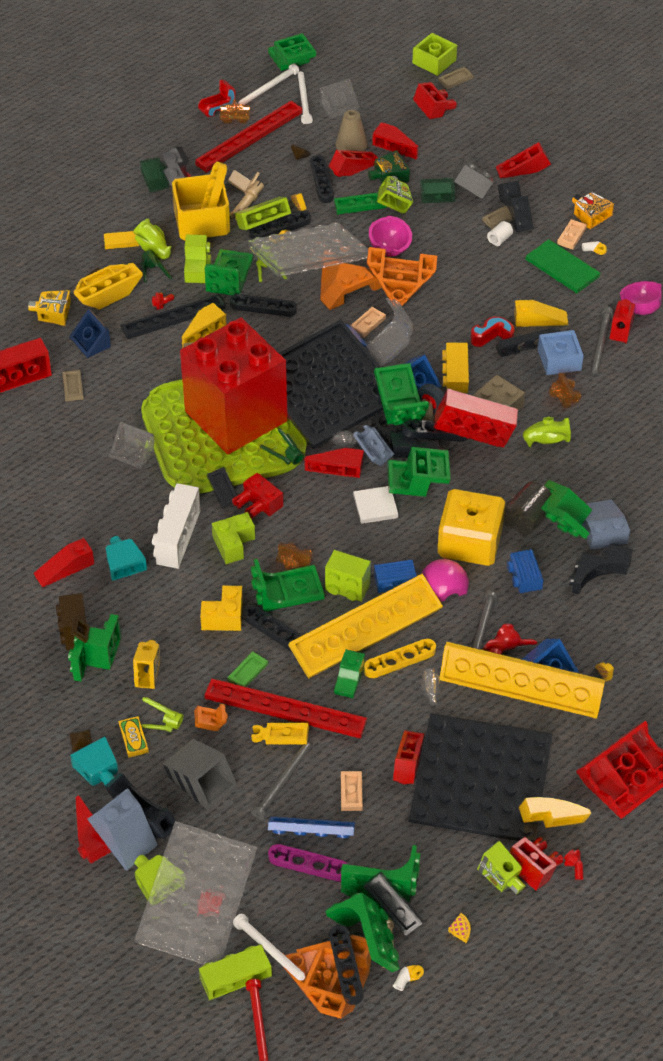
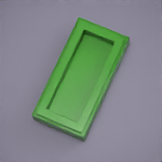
M252 651L227 677L228 681L235 685L247 687L268 665V661Z

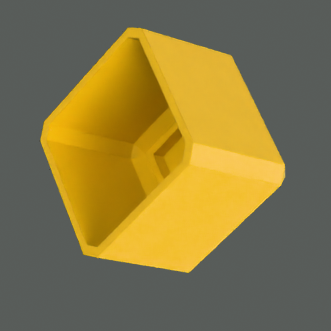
M210 175L179 178L172 182L174 213L179 236L182 240L185 241L186 234L207 235V238L224 236L230 232L229 202L224 182L217 207L201 209Z
M458 489L448 491L439 525L437 553L440 557L486 566L494 564L503 529L504 499L499 496Z

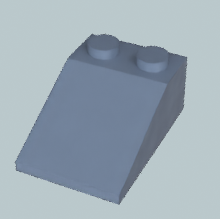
M612 499L586 503L592 511L582 526L590 533L587 536V541L591 550L606 548L610 544L617 546L628 544L629 526L624 514Z
M128 788L88 818V821L125 870L134 865L138 856L148 854L158 845L141 805Z

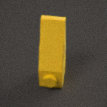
M515 300L514 319L516 327L568 325L567 312L535 300Z
M214 303L199 310L182 336V347L184 348L183 343L196 342L205 334H211L226 326V314Z

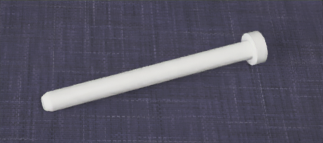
M294 63L291 64L288 70L238 102L239 106L249 103L290 75L298 74V66Z
M300 71L298 73L303 111L301 121L303 124L312 123L313 119L312 115L309 114L304 73Z
M239 914L235 917L233 925L238 930L243 929L295 978L301 981L305 979L304 972L249 924V919L245 914Z

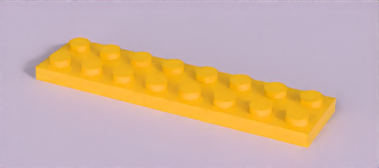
M420 574L289 642L288 646L309 679L340 663L345 649L361 652L433 614L443 606L424 575Z
M446 642L439 678L442 681L596 719L599 714L605 685L604 679L451 642Z

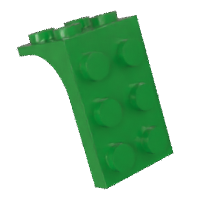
M220 249L214 265H205L206 291L225 295L241 294L253 262V254Z
M411 364L375 368L374 374L387 424L401 425L410 419L422 420L429 407V402L420 401Z
M253 559L254 566H251L253 577L251 583L253 590H257V604L261 605L264 611L267 612L324 600V592L315 565L277 573H265L261 571L258 559Z
M417 845L412 846L409 861L403 867L396 870H382L342 864L341 893L351 897L353 894L362 892L374 900L363 886L364 883L381 871L404 899L410 903L411 895L415 896L416 881L420 870L421 853H417Z
M361 892L353 894L349 899L341 903L333 904L331 908L325 911L327 917L345 927L361 922L371 960L392 973L400 969L398 964L399 955L392 943L394 937L387 925V913L377 902Z

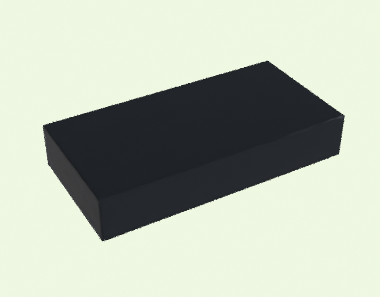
M223 467L208 473L206 477L221 508L233 505L232 499L238 495L225 468Z

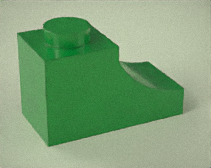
M345 649L340 663L334 694L354 698L364 670L365 654Z

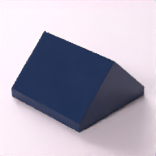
M88 309L69 336L87 358L111 347L109 330L92 310Z

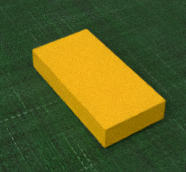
M134 231L104 234L105 249L136 247L139 244L135 240L136 235L133 233Z

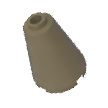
M349 110L344 113L335 142L337 150L365 151L368 141L359 112Z

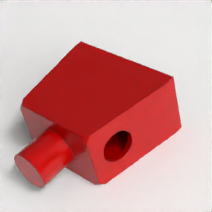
M623 299L617 303L610 333L611 340L625 343L628 341L636 307L628 299ZM620 322L625 324L624 328H619Z

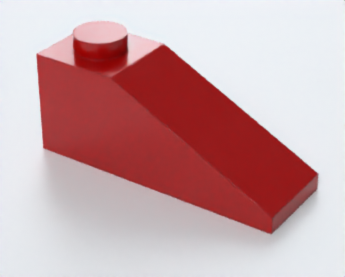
M381 122L373 132L372 145L392 152L398 151L401 155L417 160L418 145L397 127Z
M538 142L497 165L496 169L500 178L537 173L550 166L551 163L546 152Z
M336 150L329 167L338 177L352 176L374 166V161L378 157L373 152Z
M342 448L306 456L305 471L360 478L364 462V450Z
M85 538L77 540L61 549L36 570L34 576L40 585L45 587L94 565L93 550Z
M404 730L395 758L393 781L401 784H414L424 739L423 733Z
M77 796L75 800L80 846L77 849L83 859L87 858L91 864L112 851L88 821V818L93 814L80 796Z

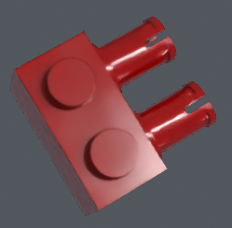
M432 82L418 84L413 100L429 119L443 117L445 110L456 108V101L454 99L447 100L448 93L445 89L438 90Z
M255 473L244 481L243 492L232 499V503L238 509L249 501L253 503V505L245 509V513L248 512L251 519L261 512L271 516L283 507V492L259 473Z
M524 837L511 847L509 853L522 868L519 876L537 891L550 881L555 868L563 863V857L561 854L557 856L559 853L556 851L549 856L545 855L542 851L547 849V843L545 840L540 843L543 840L539 837L534 842H531Z

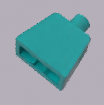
M114 536L110 539L111 545L105 548L112 581L147 570L146 558L132 539L122 541L119 536Z
M105 737L70 755L73 768L92 786L103 782L106 786L114 778L113 775L118 773L116 759Z

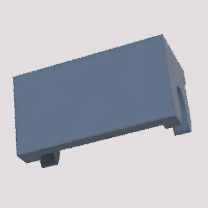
M365 425L363 426L364 432L356 431L353 436L371 461L381 466L394 453L375 427L371 428Z

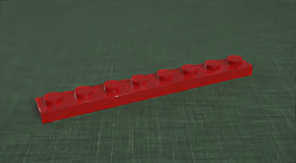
M289 101L197 158L195 165L206 173L209 172L216 162H225L300 115L302 107L293 101Z
M212 678L205 692V699L297 723H308L309 726L360 739L367 723L366 717Z

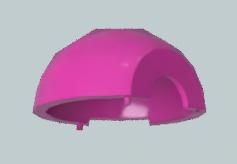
M387 216L372 222L369 227V241L373 248L386 249L385 256H398L405 252L412 242V232L405 221L397 217Z
M650 281L635 282L624 287L620 292L621 300L628 299L636 305L635 314H652L661 307L662 285Z
M449 559L433 561L421 573L440 602L445 601L451 594L457 593L461 596L468 592L469 579L467 573L455 561Z

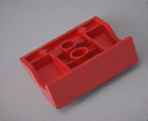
M644 721L633 727L577 769L576 773L584 784L622 819L663 787V749L659 748L648 734V723Z

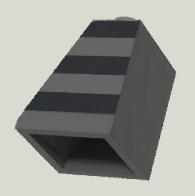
M192 739L163 763L169 779L206 810H209L237 786L224 753L195 739Z

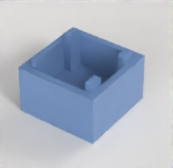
M574 330L539 335L538 352L546 375L582 370L583 353Z

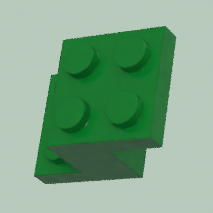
M303 33L275 41L274 46L268 48V54L281 71L289 69V66L293 63L297 66L310 63V58L316 57L315 49Z
M411 447L407 461L388 460L389 493L426 497L430 482L449 484L451 478L448 450Z
M548 480L544 486L549 490L548 494L550 497L541 508L546 513L545 517L553 523L556 522L558 524L557 528L562 532H568L575 538L579 536L586 539L590 533L582 524L592 509L570 488Z
M110 614L109 620L105 621L103 629L90 627L86 643L76 637L74 638V648L70 649L68 660L71 661L70 672L73 673L75 681L82 682L87 666L111 669L121 641L118 615Z

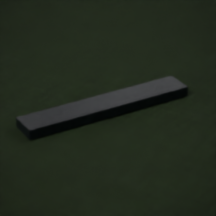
M219 294L122 324L121 329L128 340L194 319L199 310L211 303H214L221 310L225 309V304Z

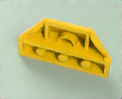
M128 263V265H109L80 279L74 290V295L82 304L102 309L130 295L143 276V273L134 263Z

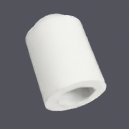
M501 221L487 234L489 242L500 246L513 234L511 224Z

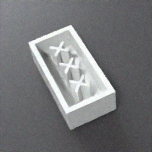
M177 483L174 491L171 490L169 504H166L164 507V517L159 520L157 534L154 533L152 545H155L153 556L156 557L157 565L179 569L200 514L199 487Z

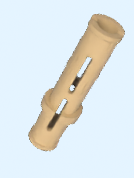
M255 181L253 186L247 189L245 196L230 213L231 218L235 217L234 213L247 209L253 201H256L258 194L264 188L262 182L257 186L260 181Z

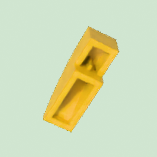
M525 798L519 807L524 823L543 820L545 828L583 823L591 814L590 810L585 807L554 798Z

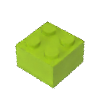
M434 33L428 35L413 48L412 63L437 76L457 59V45Z
M334 550L325 566V590L333 595L339 594L347 597L349 600L362 602L370 586L371 561Z

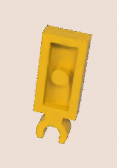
M267 723V728H263L260 725L252 727L253 733H258L251 735L253 742L265 740L266 744H307L308 723Z

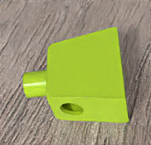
M140 855L136 858L134 864L138 869L135 871V879L152 907L185 885L184 873L161 855H156L151 860H148L145 855Z

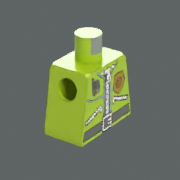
M387 176L379 187L377 202L400 213H406L412 205L413 199L406 183L399 181L396 176Z
M500 841L483 854L477 870L501 892L509 887L517 895L525 888L526 885L518 878L522 870L521 866Z

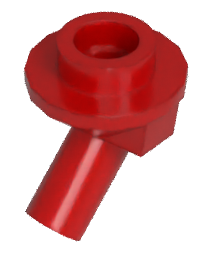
M155 292V296H152V306H156V310L163 309V304L174 300V295L169 294L163 297V293Z
M572 849L565 855L564 859L566 861L564 865L575 866V880H583L581 851L579 849L576 851Z

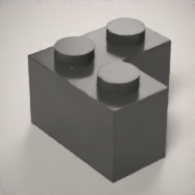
M463 157L453 172L454 182L483 199L493 183L492 175L485 170L483 172L478 170L477 162L473 159Z

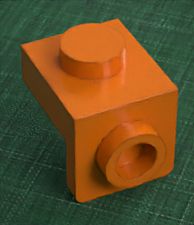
M220 704L216 710L197 706L194 710L195 727L219 731L227 722L228 714L225 711L224 704Z

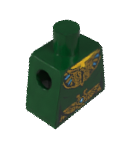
M394 151L374 161V170L368 171L370 181L379 179L383 183L387 176H396L403 183L409 182L410 169L398 151Z

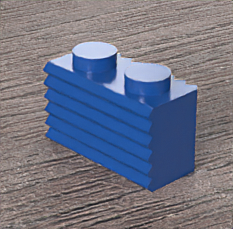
M533 550L511 553L510 560L507 561V568L509 573H513V586L518 587L519 593L541 590L543 587V577Z
M413 560L374 565V578L378 593H386L417 577Z

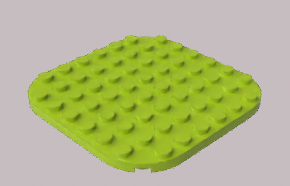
M182 379L154 388L142 403V419L165 480L174 488L178 483L199 487V493L211 492L213 489L206 475L223 467L233 486L243 484L244 481L255 473L268 478L293 470L299 464L293 465L290 463L287 465L282 459L260 448L262 444L286 457L285 450L289 445L278 432L279 428L285 434H289L297 447L304 453V457L306 454L307 443L305 438L287 417V422L227 455L185 412Z

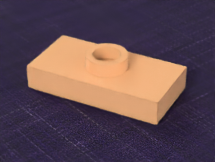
M571 219L559 237L557 245L573 250L585 232L587 224Z
M371 307L350 326L353 327L360 337L365 338L386 319V314Z
M341 771V811H362V771Z

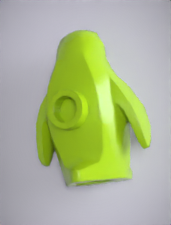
M149 219L142 221L134 229L135 240L144 251L151 250L156 257L163 260L168 259L171 255V246H167L161 228L157 225H152Z
M544 417L543 421L537 422L524 430L522 436L529 447L532 446L533 442L541 444H554L563 440L570 442L571 430L569 419L564 418L563 421L558 422L554 421L553 417Z

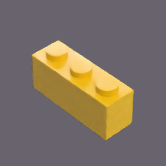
M446 343V350H442V361H446L442 365V374H446V376H443V387H446V391L451 389L461 393H468V343Z

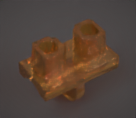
M233 100V104L220 106V120H223V123H231L232 120H238L239 123H247L249 120L250 105L237 104L236 100Z
M559 373L558 380L551 384L552 387L549 389V393L552 397H558L565 409L569 408L572 403H578L581 399V394L579 391H573L575 387L573 379H567L564 373Z
M280 543L278 545L276 561L285 564V569L288 570L292 567L295 569L310 566L313 552L308 549L303 551L297 549L292 543Z

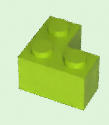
M186 234L185 283H205L204 268L206 264H211V255H208L210 253V242H207V235Z
M248 512L212 523V536L225 564L244 559L242 543L255 539V526Z

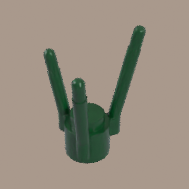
M147 250L141 255L143 261L140 264L145 283L147 282L146 267H160L169 279H172V276L160 263L159 259L156 258L153 251Z
M281 428L278 429V432L289 445L285 450L286 457L262 444L260 445V448L282 459L287 465L290 463L297 465L304 458V453L297 447L289 434H285Z

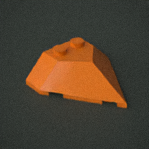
M369 247L367 265L396 311L436 272L437 256L420 254L419 261L385 257L386 249Z
M323 255L320 300L329 310L343 305L345 294L369 285L373 291L382 288L371 269Z
M350 935L363 988L369 975L371 956L366 938ZM330 941L297 949V952L285 955L304 972L305 979L302 981L298 980L286 968L284 969L320 1013L342 1019L354 1010L355 1005H350L344 1000ZM342 951L339 953L338 958L346 959L350 953ZM347 970L343 973L342 976L344 978H350L354 975L355 972L353 970ZM351 985L349 986L351 996H355L354 986Z

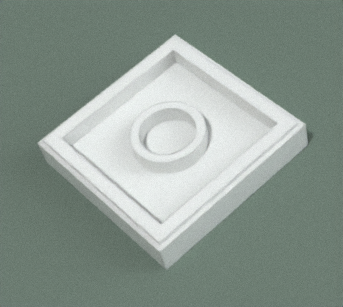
M388 486L353 491L361 524L398 518L392 493H389Z

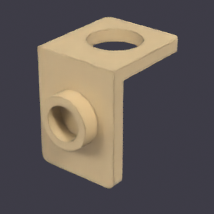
M234 170L228 182L245 193L247 189L252 187L259 172L255 174L252 180H249Z

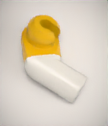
M599 241L582 243L583 251H593L598 255H603L607 251L606 245Z
M420 965L402 968L393 987L403 991L407 982L420 979L423 976L424 969Z

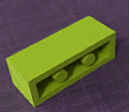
M277 197L234 214L239 229L248 230L291 214L287 197Z
M262 945L250 946L235 955L229 954L222 960L204 964L199 968V976L209 1000L245 987V983L248 980L259 979L261 981L272 976V970Z

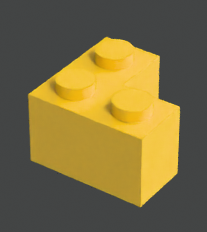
M222 586L221 601L201 602V630L241 631L242 586Z

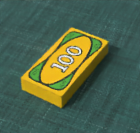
M139 717L118 721L128 758L149 753Z

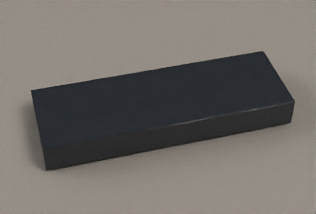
M381 871L364 883L363 887L385 910L387 915L405 935H408L423 923V919Z

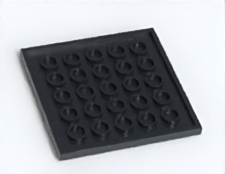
M341 319L279 353L286 360L287 417L313 449L384 410L374 374L375 368H381V366Z
M430 713L409 822L520 841L526 837L531 842H534L538 821L524 823L519 807L525 798L543 797L553 733Z

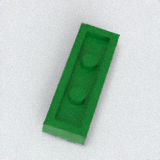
M378 193L334 198L337 215L387 208V206L377 202Z

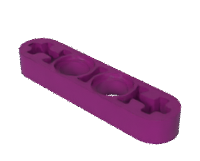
M281 844L273 845L268 850V859L273 865L341 882V873L337 874L336 870L342 868V864H347L343 860ZM277 852H281V855H279L278 858L274 857V854H277ZM287 854H290L289 861H286ZM295 857H302L304 862L302 864H295L292 860ZM317 862H321L325 865V867L321 870H317L313 867V865Z

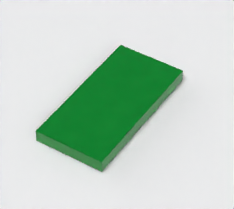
M549 239L526 255L525 260L577 294L600 277L599 271Z

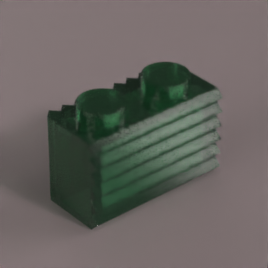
M158 156L153 159L141 160V173L149 192L169 189V181L163 171L166 169L165 163H161Z
M428 178L420 180L421 203L455 202L454 178Z

